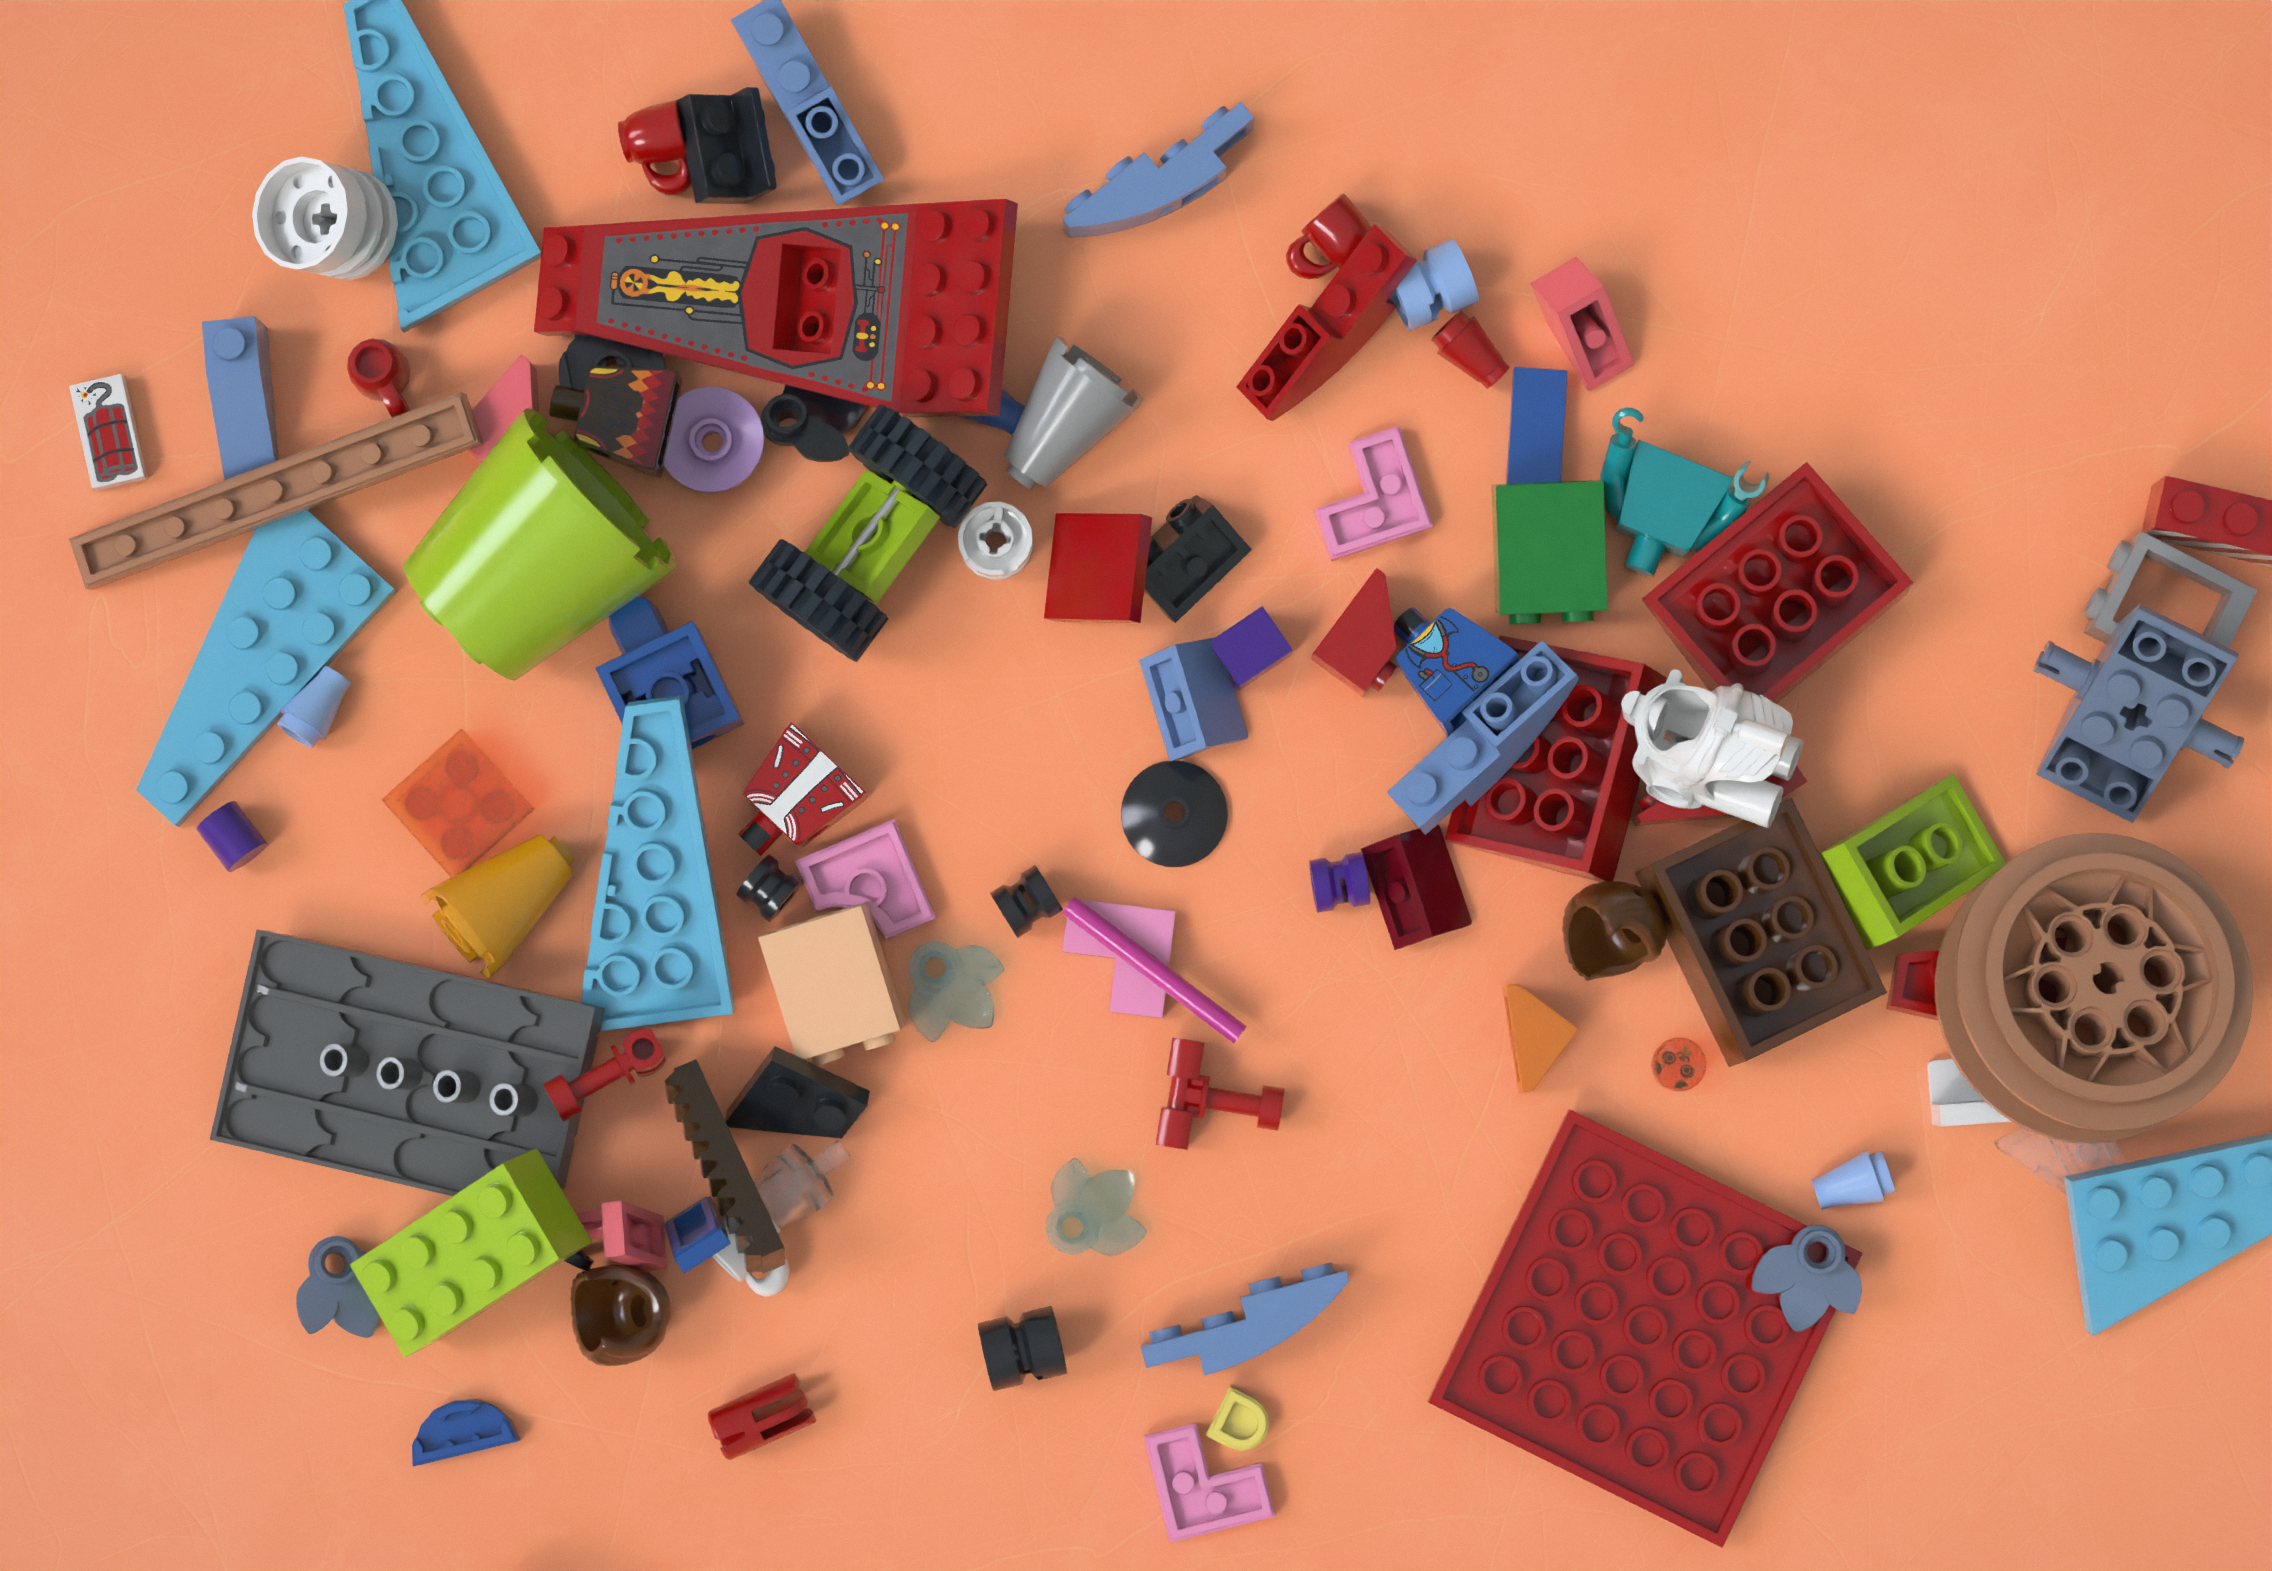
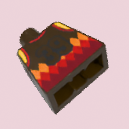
M593 366L588 371L584 390L560 385L554 387L549 415L577 422L574 441L579 447L652 477L661 478L682 378L676 370Z

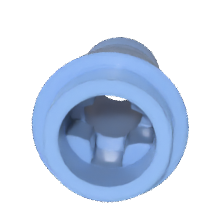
M324 666L321 672L280 710L283 716L277 723L278 727L299 743L313 749L319 739L326 740L344 694L351 685L350 681L334 669Z
M1868 1150L1826 1174L1811 1179L1822 1210L1833 1206L1885 1201V1195L1896 1192L1883 1151L1869 1155Z

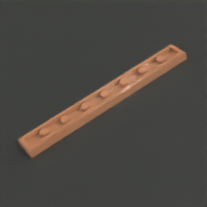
M460 392L69 538L85 589L94 590L481 446L483 441L467 394Z

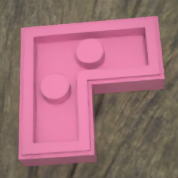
M1397 426L1349 442L1348 447L1364 493L1314 510L1331 562L1430 530L1433 527L1400 427Z
M1081 900L1169 967L1176 911ZM1066 917L1062 952L1115 959L1109 1012L1162 1019L1166 992Z
M1196 1422L1144 1435L1170 1543L1275 1517L1262 1462L1209 1475Z

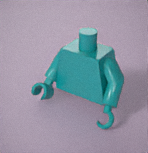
M1625 407L1615 412L1612 418V426L1617 433L1610 438L1600 480L1604 481L1606 511L1611 517L1616 519L1614 530L1634 539L1624 566L1639 574L1654 577L1664 552L1684 558L1690 550L1700 551L1746 512L1752 502L1751 498L1759 496L1764 491L1770 477L1769 473L1766 472L1760 483L1751 484L1743 476L1751 461L1743 462L1733 479L1644 441L1638 440L1636 443V440L1632 437L1633 430L1630 427L1624 426L1620 419L1631 416L1642 422L1644 417L1639 410Z

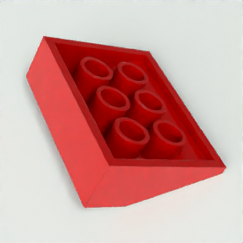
M1805 462L1644 596L1642 601L1708 690L1713 691L1719 686L1731 687L1736 683H1740L1744 691L1752 692L1759 696L1761 694L1777 704L1903 599L1914 582L1808 462Z
M1499 636V640L1510 646L1520 659L1538 644V642ZM1546 644L1578 676L1579 680L1548 725L1511 768L1471 807L1464 800L1452 811L1444 840L1449 843L1563 874L1599 882L1613 881L1641 779L1634 771L1632 760L1638 748L1635 727L1629 724L1623 717L1622 699L1627 693L1632 691H1639L1640 694L1646 696L1650 690L1665 684L1667 677L1644 663Z

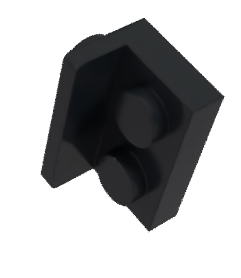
M746 87L732 95L688 94L676 100L682 134L686 144L685 150L695 203L746 204L776 189L775 166L771 157L767 136L765 113L762 109L759 89L757 87Z
M1198 495L1176 504L1167 514V522L1155 534L1150 536L1144 592L1168 619L1174 623L1185 615L1252 550L1215 506Z

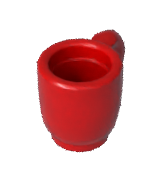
M676 100L642 108L628 115L625 120L618 122L620 144L627 162L641 164L650 185L658 192L665 195H679L685 192L691 185V177ZM679 160L680 163L679 170L672 175L659 174L650 166Z
M1343 193L1301 230L1303 236L1297 238L1289 245L1286 252V264L1290 271L1300 278L1308 280L1319 279L1337 267L1339 269L1342 267L1371 226L1359 209ZM1310 242L1330 263L1319 265L1310 261L1304 254L1305 245Z
M371 338L357 344L349 354L347 371L352 384L363 396L371 400L383 401L392 418L411 411L401 394L406 388L410 377L408 360L394 344L384 339Z

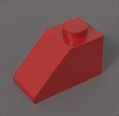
M1378 568L1374 570L1311 657L1312 661L1361 697L1364 696L1370 686L1379 692L1398 667L1390 661L1397 647L1384 572Z

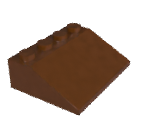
M1792 798L1780 803L1776 816L1769 828L1743 820L1635 872L1640 886L1655 897L1662 909L1666 924V939L1728 1067L1755 1058L1887 993Z

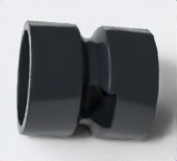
M1052 1306L1023 1312L1020 1322L1015 1324L1008 1316L978 1323L981 1346L993 1391L1022 1385L1026 1374L1032 1373L1038 1380L1068 1374Z

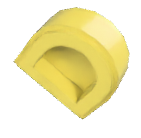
M1229 1386L1206 1436L1232 1449L1240 1451L1252 1449L1259 1445L1267 1435L1269 1428L1268 1414L1263 1405L1256 1399Z

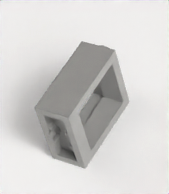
M2144 532L2138 533L2129 542L2121 540L2118 543L2107 564V568L2114 572L2105 590L2097 587L2085 607L2083 615L2090 618L2083 633L2106 644L2118 624L2112 620L2144 556L2222 595L2202 635L2228 648L2230 647L2258 591L2257 589Z

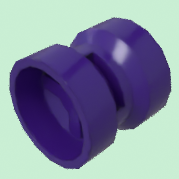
M1362 852L1346 854L1342 861L1330 862L1326 858L1309 860L1310 879L1317 913L1332 911L1337 904L1349 903L1353 907L1370 905L1368 877ZM1341 878H1343V881H1344V885H1343V886H1341V882H1340V879H1341Z

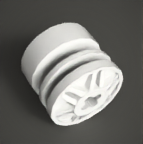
M303 156L281 162L266 175L256 192L252 211L255 237L264 254L279 266L347 281L366 277L384 263L394 246L398 227L395 201L386 185L374 175Z

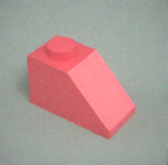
M1577 257L1531 282L1546 323L1588 391L1634 366L1633 359L1604 286Z
M522 354L472 409L483 445L467 451L480 462L484 460L516 417L526 408L539 412L537 370Z

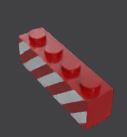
M2164 476L2151 486L2141 532L2162 542L2272 567V500L2170 476Z

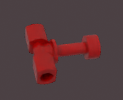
M640 1029L631 1033L622 1044L624 1053L621 1055L615 1045L611 1046L614 1058L567 1083L563 1075L560 1074L543 1084L563 1122L583 1112L578 1104L580 1100L626 1076L630 1085L636 1083L630 1073L631 1071L635 1070L637 1076L645 1077L656 1073L664 1066L666 1062L664 1051L651 1029Z
M1172 1037L1167 1075L1172 1076L1167 1107L1161 1106L1155 1145L1188 1150L1193 1117L1203 1119L1205 1108L1258 1117L1257 1128L1278 1131L1285 1088L1263 1085L1261 1095L1209 1087L1210 1076L1200 1075L1204 1042Z

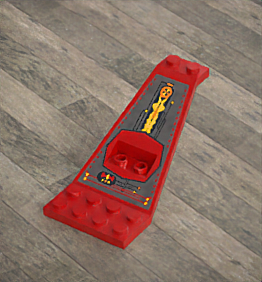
M989 199L544 227L534 332L545 336L591 335L877 408L882 404L888 409L891 408L898 414L908 417L1000 415L1018 203L1008 199Z

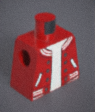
M791 722L742 794L759 812L738 835L760 856L783 833L801 849L861 805L869 796L864 789Z

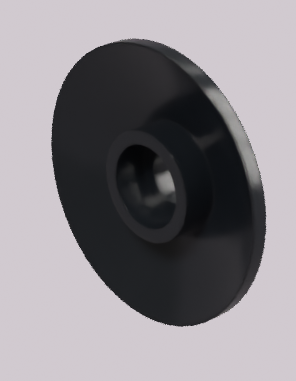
M1164 761L1151 765L1140 772L1128 786L1121 806V823L1130 845L1146 860L1164 867L1189 866L1207 857L1221 841L1228 819L1226 799L1217 781L1201 767L1184 761ZM1176 802L1183 806L1185 815L1181 821L1170 822L1165 818L1164 809L1168 804Z

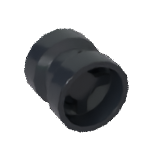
M1036 865L1021 873L1020 881L1012 886L1002 885L990 892V895L1017 938L1032 929L1033 922L1041 917L1051 918L1063 910ZM1027 892L1036 907L1031 909L1022 893Z

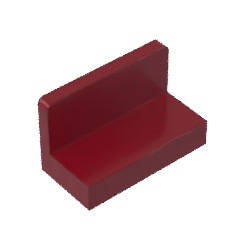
M1438 824L1426 835L1418 828L1394 835L1360 849L1363 853L1394 950L1408 947L1472 924L1453 863Z

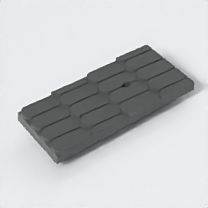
M257 929L210 1140L449 1196H454L502 1163L537 1148L563 1190L581 1113L563 1122L543 1084L560 1074L563 1075L568 1083L591 1070L598 1041L597 1035L600 1032L605 1008L289 934ZM584 1099L578 1102L581 1109L583 1108Z

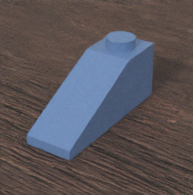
M255 316L202 322L206 376L224 480L279 460L268 329Z

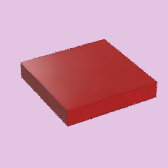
M1056 513L1044 619L1055 622L1141 623L1152 517L1144 514Z

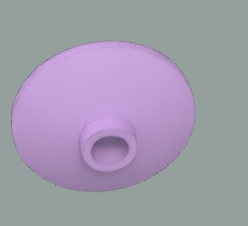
M714 386L700 387L684 393L678 398L664 461L666 470L680 484L698 492L718 493L740 485L754 472L764 450V430L757 412L745 398L726 388ZM710 434L720 435L723 440L721 448L715 452L706 451L703 447L704 439Z

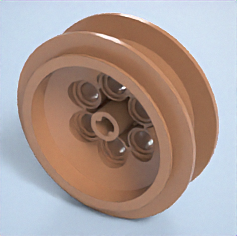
M2081 833L2058 837L2040 843L2009 861L1998 872L1980 884L1957 910L1941 943L1936 964L1935 1003L1937 1018L1948 1051L1969 1085L1988 1105L2018 1126L2048 1138L2072 1143H2107L2131 1138L2147 1132L2192 1108L2204 1099L2231 1069L2247 1035L2252 1011L2253 982L2248 952L2239 927L2222 898L2197 871L2170 852L2151 843L2117 834ZM2108 922L2116 923L2123 929L2126 936L2125 945L2118 944L2111 939L2107 930ZM2056 930L2065 931L2070 935L2074 944L2073 953L2063 951L2055 941ZM2145 964L2154 966L2160 972L2162 977L2161 987L2151 985L2146 980L2144 975ZM2039 980H2046L2055 987L2057 991L2056 1003H2051L2041 996L2038 990ZM2128 1014L2136 1015L2142 1019L2146 1029L2144 1038L2136 1036L2131 1032L2127 1022ZM2076 1021L2086 1024L2091 1029L2094 1037L2092 1046L2085 1045L2077 1038L2074 1030Z

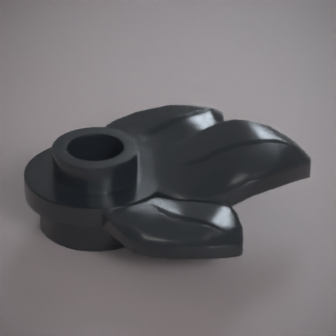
M785 385L783 394L772 398L764 407L761 414V422L764 435L772 443L779 446H794L808 460L833 462L841 460L850 454L848 443L843 434L848 433L858 424L866 410V406ZM786 418L797 420V423L790 427L779 426L780 422Z

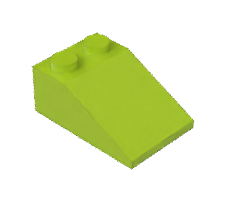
M1955 774L1945 777L1819 852L1866 950L1900 937L1983 883L2006 864Z

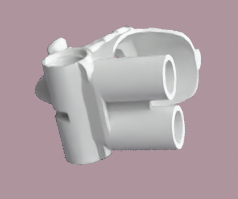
M1673 669L1670 672L1665 684L1650 690L1646 696L1640 694L1639 691H1632L1623 697L1621 703L1623 717L1629 724L1635 727L1638 743L1632 765L1634 771L1646 783L1645 789L1653 798L1667 805L1684 809H1695L1705 805L1766 828L1771 826L1782 799L1783 787L1764 781V779L1769 775H1773L1789 781L1797 766L1803 747L1802 739L1790 735L1793 720L1788 711L1761 694L1759 696L1755 693L1744 691L1740 683H1736L1731 687L1719 686L1713 691L1696 686H1687L1683 682L1682 673L1677 669ZM1666 732L1669 733L1668 738L1671 742L1663 739Z

